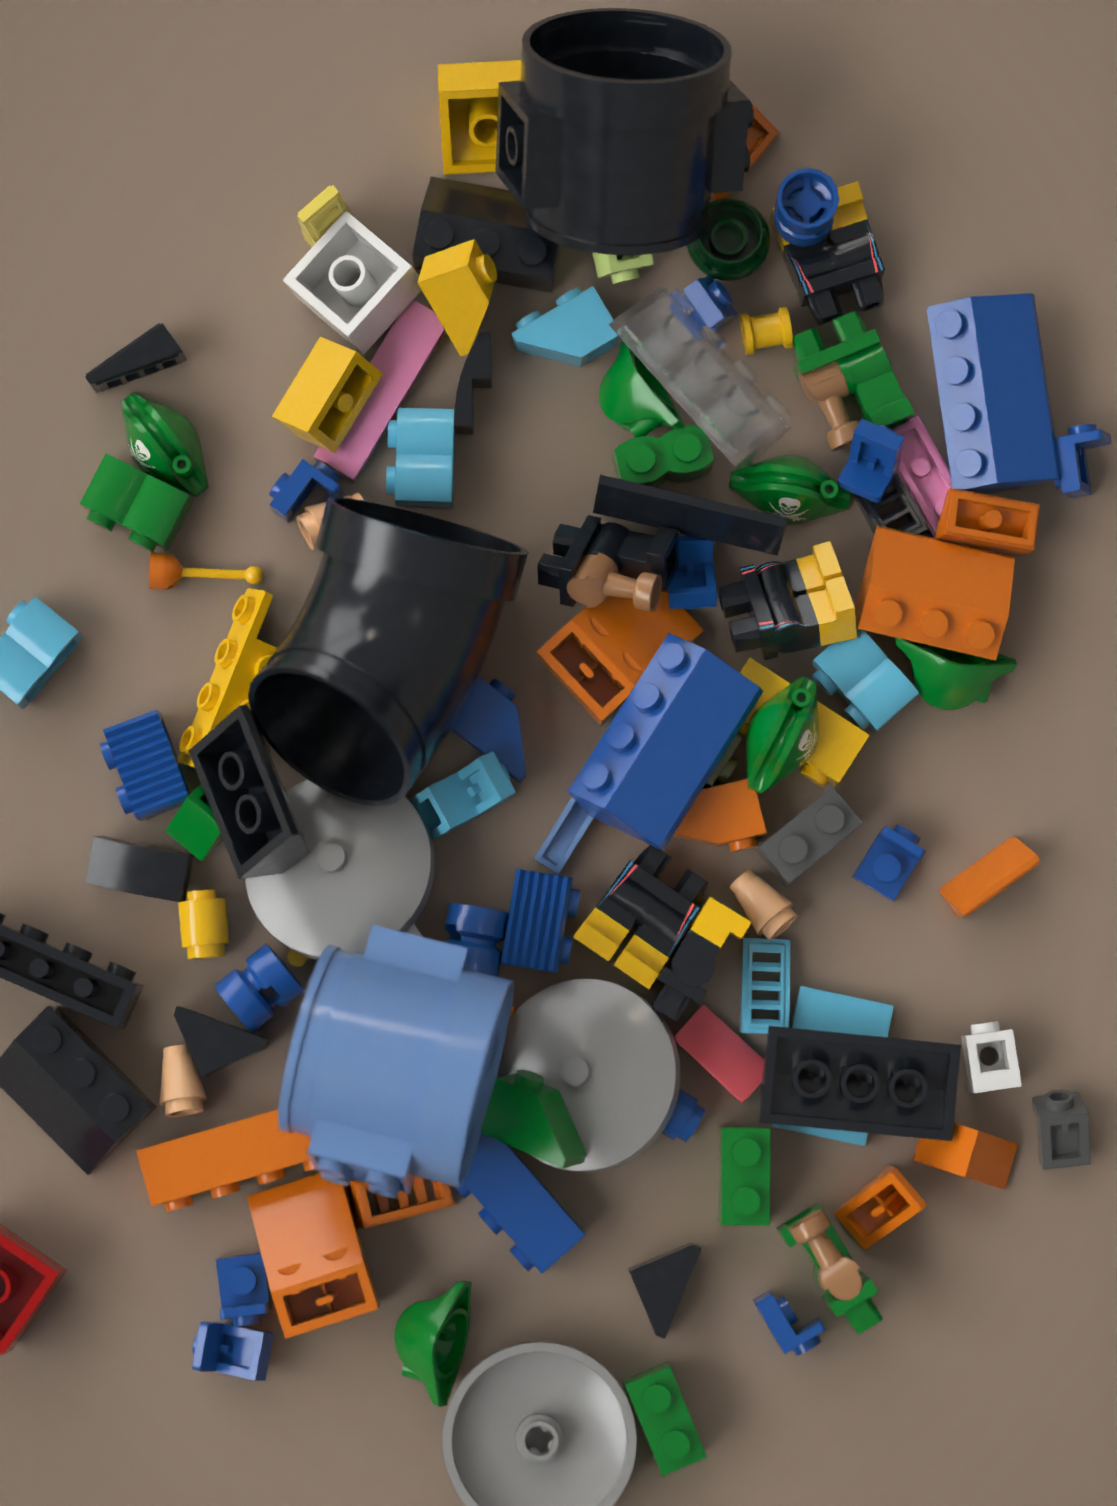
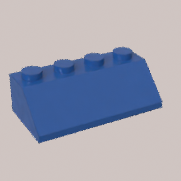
M1034 294L974 296L928 306L927 314L952 488L990 494L1061 479Z
M668 633L567 792L589 816L663 851L759 700L763 690L707 649Z

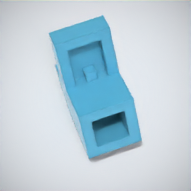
M491 751L477 758L457 773L428 786L409 799V802L422 817L430 837L434 841L506 802L516 792L510 782L507 769L499 762L494 751Z

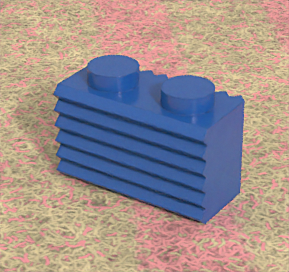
M154 710L104 729L107 741L100 743V748L108 769L117 768L123 785L117 787L116 792L125 814L133 812L137 820L144 821L181 807L186 797L191 793L162 714L158 710Z
M516 869L501 965L558 973L559 964H569L573 937L564 936L566 917L576 918L580 890L571 888L573 878Z

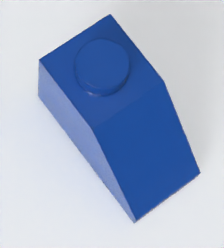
M479 677L451 731L482 755L494 751L499 762L507 769L509 776L521 784L526 778L518 706L512 702L516 695L495 678L488 684Z

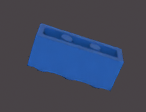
M481 1133L467 1178L461 1188L455 1187V1189L464 1198L472 1193L484 1207L478 1212V1215L496 1235L504 1230L515 1243L509 1250L527 1271L535 1266L542 1274L585 1236V1232L508 1144Z

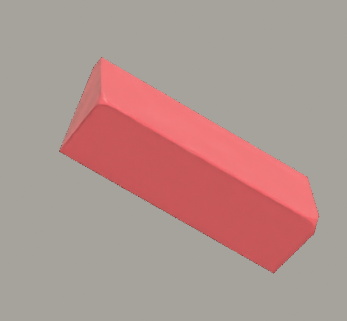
M702 1004L673 1036L675 1043L741 1104L761 1084L764 1059L706 1005Z

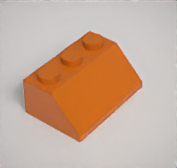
M877 525L855 603L857 628L996 661L1009 617L1015 558Z

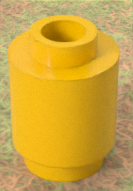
M215 890L187 892V901L178 902L182 948H187V958L204 959L226 956L225 944H229L226 898H216Z

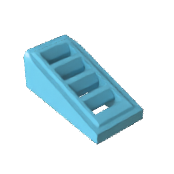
M743 938L739 1033L768 1034V1026L789 1028L791 940L774 939L769 941L768 939ZM752 952L780 953V962H752ZM752 971L779 972V982L752 981ZM752 990L779 991L778 1001L752 1000ZM751 1010H778V1020L751 1019Z

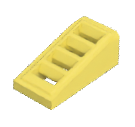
M329 185L298 212L297 217L304 240L311 247L316 244L345 210L350 213L340 192L334 185Z

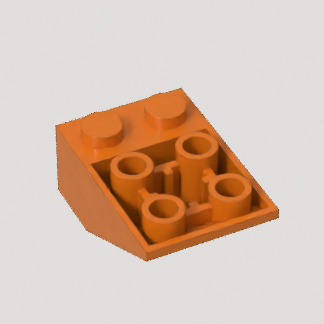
M667 590L666 592H661L659 603L653 613L636 609L633 605V599L607 596L598 606L584 608L536 651L539 662L601 727L620 710L668 633L692 643L704 630L684 608L669 609Z
M322 1172L247 1196L270 1291L285 1339L377 1310L381 1306L345 1186L322 1179Z

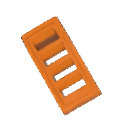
M415 1176L413 1190L417 1204L409 1205L407 1193L398 1191L397 1198H395L397 1208L390 1210L387 1196L374 1193L378 1211L375 1214H371L366 1188H369L370 1184L354 1179L350 1180V1184L346 1186L357 1228L365 1229L455 1205L451 1185L432 1181L436 1199L428 1201L423 1178Z

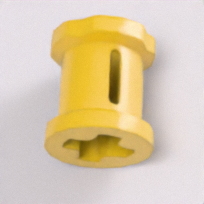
M786 306L779 307L777 313L750 317L747 313L740 314V329L746 356L753 355L755 349L783 345L785 349L793 348L792 326Z

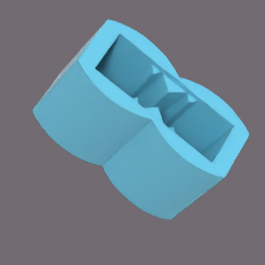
M398 408L397 420L388 421V448H396V466H387L386 494H395L396 507L452 508L455 449L454 409Z
M36 596L29 603L24 600L21 601L11 611L6 620L10 626L0 637V691L22 709L38 695L53 673L69 658L84 638L78 630Z
M856 625V639L833 643L813 660L812 665L817 671L812 677L829 696L837 692L849 706L843 711L855 726L861 730L869 727L872 732L876 733L918 696L919 691L884 654L864 630L858 629Z

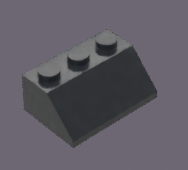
M431 176L420 211L412 253L415 269L422 268L425 256L475 239L482 253L488 254L495 264L497 280L494 283L552 293L560 244L539 235L528 225L525 219V210L509 190Z
M239 705L189 750V754L238 879L282 874L310 851L271 757L270 750L248 705Z
M48 1005L13 1040L0 1057V1087L87 1175H90L157 1107L57 1006Z

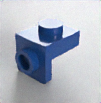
M712 276L696 279L683 289L685 295L674 303L676 310L698 340H704L738 315L731 305L733 303L731 295L720 281L714 280Z
M861 419L853 433L849 460L838 477L837 485L875 503L880 502L898 471L905 437L884 425H876Z
M1096 424L1077 425L1068 428L1069 435L1055 437L1061 479L1054 480L1057 488H1061L1063 494L1072 498L1092 495L1086 449L1112 444L1111 434L1101 429L1097 430Z
M302 459L291 475L285 472L276 481L269 493V496L273 498L269 505L276 515L289 523L315 486L332 497H341L343 490L337 483L340 476L318 460L312 466Z
M690 535L678 536L679 566L667 588L669 609L717 607L713 541Z
M201 1322L192 1346L194 1355L192 1369L201 1372H219L253 1381H265L274 1333L246 1326H233V1323Z

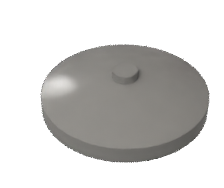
M305 780L286 791L310 852L282 874L245 878L250 903L263 926L289 949L319 960L323 950L328 945L340 947L341 950L351 953H364L372 924L406 933L415 923L426 905L432 889L435 871L432 839L426 824L415 807L405 796L398 802L385 806H369L354 803L323 790L309 780Z
M574 979L557 983L538 992L521 1005L509 1020L497 1075L498 1078L515 1074L517 1070L532 1071L544 1077L543 1084L560 1091L587 1153L584 1163L564 1168V1170L587 1173L621 1166L642 1154L656 1141L674 1112L680 1090L681 1070L674 1037L663 1017L649 1002L635 992L608 981ZM533 1156L534 1158H536L537 1160H539V1161H541V1162H543V1163H545V1164H548V1165H550V1166L559 1168V1167H557V1166H555V1165H553V1164H550V1163H548V1162H546V1161H544V1160H541V1159H539V1158Z
M528 1341L510 1345L492 1353L474 1366L463 1378L452 1396L446 1412L442 1445L448 1476L455 1491L466 1506H613L623 1493L632 1473L636 1457L637 1436L634 1415L628 1398L617 1379L603 1364L580 1349L566 1344L551 1341Z

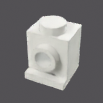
M999 1021L970 1025L972 1035L961 1036L968 1080V1093L1021 1087L1022 1083L1013 1029L1000 1030ZM985 1047L992 1048L996 1053L995 1062L989 1066L984 1065L980 1060V1052Z

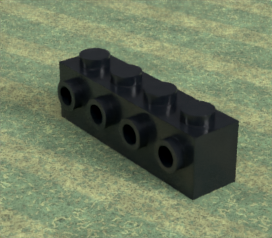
M0 913V978L116 1029L126 1028L144 985L133 981L137 972L111 961L107 969L89 962L93 953L66 942L63 950L46 943L49 936L48 933L24 923L20 931L2 924L6 915Z

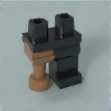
M591 515L586 517L581 528L560 524L553 539L554 555L543 553L538 562V584L559 589L561 605L574 607L575 603L579 602L587 605V608H592L601 604L607 596L633 599V605L636 609L653 613L659 603L661 592H666L679 566L678 530L660 526L656 535L630 531L625 526L615 522L601 524L600 517Z

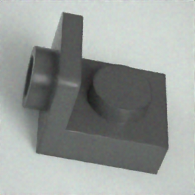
M1054 1090L1044 1096L1033 1097L1032 1108L1036 1114L1038 1124L1039 1161L1043 1170L1089 1165V1117L1080 1094L1066 1090Z

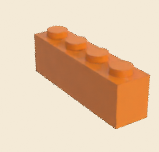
M279 1109L136 1150L151 1207L164 1203L166 1212L193 1205V1194L210 1190L212 1199L240 1191L238 1181L256 1176L258 1185L285 1178L284 1168L303 1163L305 1172L315 1169L308 1155L311 1139L307 1135L296 1132L289 1134L280 1131L278 1125Z

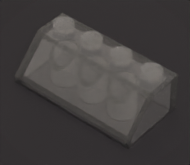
M657 288L615 318L609 326L735 467L751 465L792 428L784 419L789 415L788 410L772 393L765 397L753 383L758 377L753 370L740 358L733 362L722 349L727 344L725 339L715 328L709 329L707 324L702 327L691 315L695 307L678 288L673 292L668 288Z

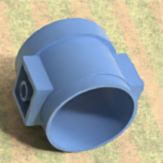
M373 924L364 953H351L341 950L340 947L328 945L323 950L311 976L292 1037L279 1102L278 1125L280 1131L289 1134L296 1132L307 1135L311 1139L308 1155L315 1169L322 1172L321 1178L329 1182L349 1185L350 1180L355 1179L370 1184L369 1191L392 1198H397L398 1191L410 1194L415 1176L461 1188L467 1178L481 1136L480 1130L498 1075L511 1015L514 981L472 971L468 948Z

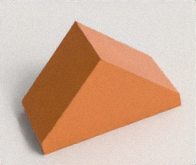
M954 1123L952 1141L919 1138L912 1161L1005 1190L1018 1144Z
M888 1165L838 1208L834 1215L860 1246L866 1250L923 1210L927 1203L896 1167Z

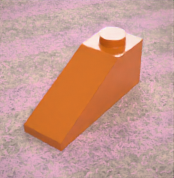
M747 779L702 789L673 837L716 847L729 844L730 853L757 847L756 838L767 833L757 792L747 788Z

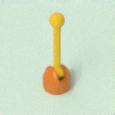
M151 552L149 590L172 589L180 582L182 577L243 579L252 585H256L262 581L263 571L257 566H251L247 570L183 568L174 555L163 552Z

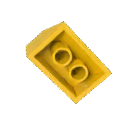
M521 60L438 64V95L444 175L496 171L499 82L520 81Z

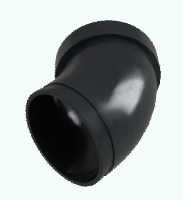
M329 497L315 544L316 548L323 552L313 585L287 636L268 660L266 666L252 680L248 692L249 706L267 742L286 763L303 777L323 790L345 800L369 806H385L398 802L407 794L414 780L422 774L457 720L486 659L505 601L516 600L528 551L517 544L497 536L433 516L364 500Z

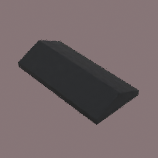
M600 475L593 513L656 528L661 526L677 529L678 533L778 556L788 520L785 517Z
M768 1026L762 1072L759 1122L952 1141L961 1045Z

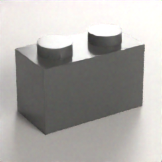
M832 786L756 849V852L786 887L862 825L863 822Z

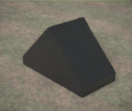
M176 1006L173 1014L201 1077L211 1075L267 1049L271 1040L182 1006Z
M687 1243L628 1268L655 1335L663 1339L667 1335L701 1251L700 1246Z

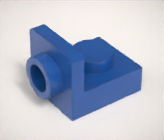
M896 824L893 830L887 826L883 827L852 878L893 902L914 867L926 852V850L918 846L921 838Z
M261 1253L217 1258L216 1267L222 1307L219 1309L220 1319L232 1318L233 1326L261 1323V1314L269 1313L272 1310L269 1283Z
M768 1290L753 1299L754 1304L784 1354L793 1350L796 1356L821 1342L818 1334L824 1332L826 1328L819 1318L814 1319L796 1331L792 1329L791 1325L797 1322L798 1319L784 1295L775 1300L773 1294Z

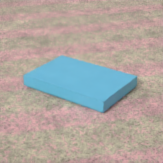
M799 986L791 1028L888 1037L894 1006ZM771 1123L772 1127L861 1146L866 1145L868 1133Z

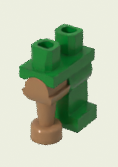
M857 311L850 312L833 320L832 325L840 343L827 349L824 348L816 328L793 336V349L797 360L793 368L794 373L802 386L804 395L809 401L820 405L832 428L826 434V439L832 452L852 444L853 433L859 424V421H849L843 397L853 394L864 420L876 425H884L890 429L911 420L915 414L908 397L904 396L892 371L889 359L880 344L881 341L876 329L868 331Z
M815 1203L776 1227L789 1248L797 1243L802 1245L814 1265L813 1276L816 1283L826 1292L821 1297L828 1309L837 1318L844 1314L848 1323L855 1329L858 1335L883 1320L870 1298L879 1291L867 1275L862 1271L859 1272L861 1268L852 1259L819 1204Z

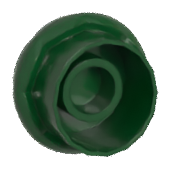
M725 198L710 202L708 204L710 218L707 231L701 238L687 245L692 261L703 273L718 280L734 281L753 274L764 263L770 249L771 238L766 220L755 207L742 200Z

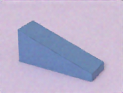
M573 797L569 800L534 857L535 860L557 874L561 872L594 820Z

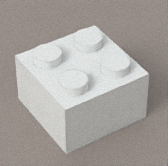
M346 210L283 279V282L303 304L362 355L369 350L422 291L417 283L419 275L414 268Z

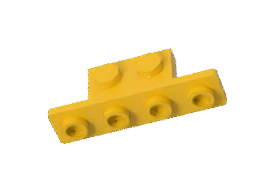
M248 588L245 594L237 600L232 612V619L234 621L229 634L216 650L214 657L216 666L210 681L199 692L197 698L198 711L192 725L184 731L180 739L179 751L181 753L178 758L179 763L195 768L189 750L239 705H248L250 708L248 699L250 684L277 650V647L256 639L272 601V594L263 590Z

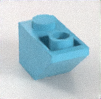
M593 286L583 292L580 287L568 291L556 300L558 305L556 308L544 315L540 311H535L525 316L516 323L515 326L518 330L512 333V343L517 351L578 367L584 366L620 345L622 333Z

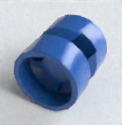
M804 168L795 170L782 181L776 198L773 218L775 228L784 240L792 245L801 247L812 246L824 240L832 230L839 195L837 186L831 177L821 170Z
M449 903L444 929L450 934V939L444 943L468 948L472 971L498 977L502 952L496 945L497 942L505 939L509 913L484 907Z
M267 943L246 959V969L244 971L234 969L214 985L226 1004L252 1033L274 1017L273 1007L276 1005L286 1007L305 991L298 979Z

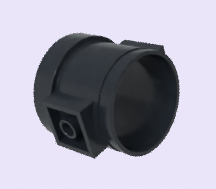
M598 8L570 11L547 17L530 26L522 37L521 80L499 82L495 171L525 210V219L528 225L539 235L563 246L610 255L661 253L684 247L701 238L709 226L710 212L708 204L711 199V193L743 191L744 173H747L750 167V154L746 143L747 130L753 124L754 111L751 101L730 80L732 50L728 40L713 28L685 17L657 11L627 8Z

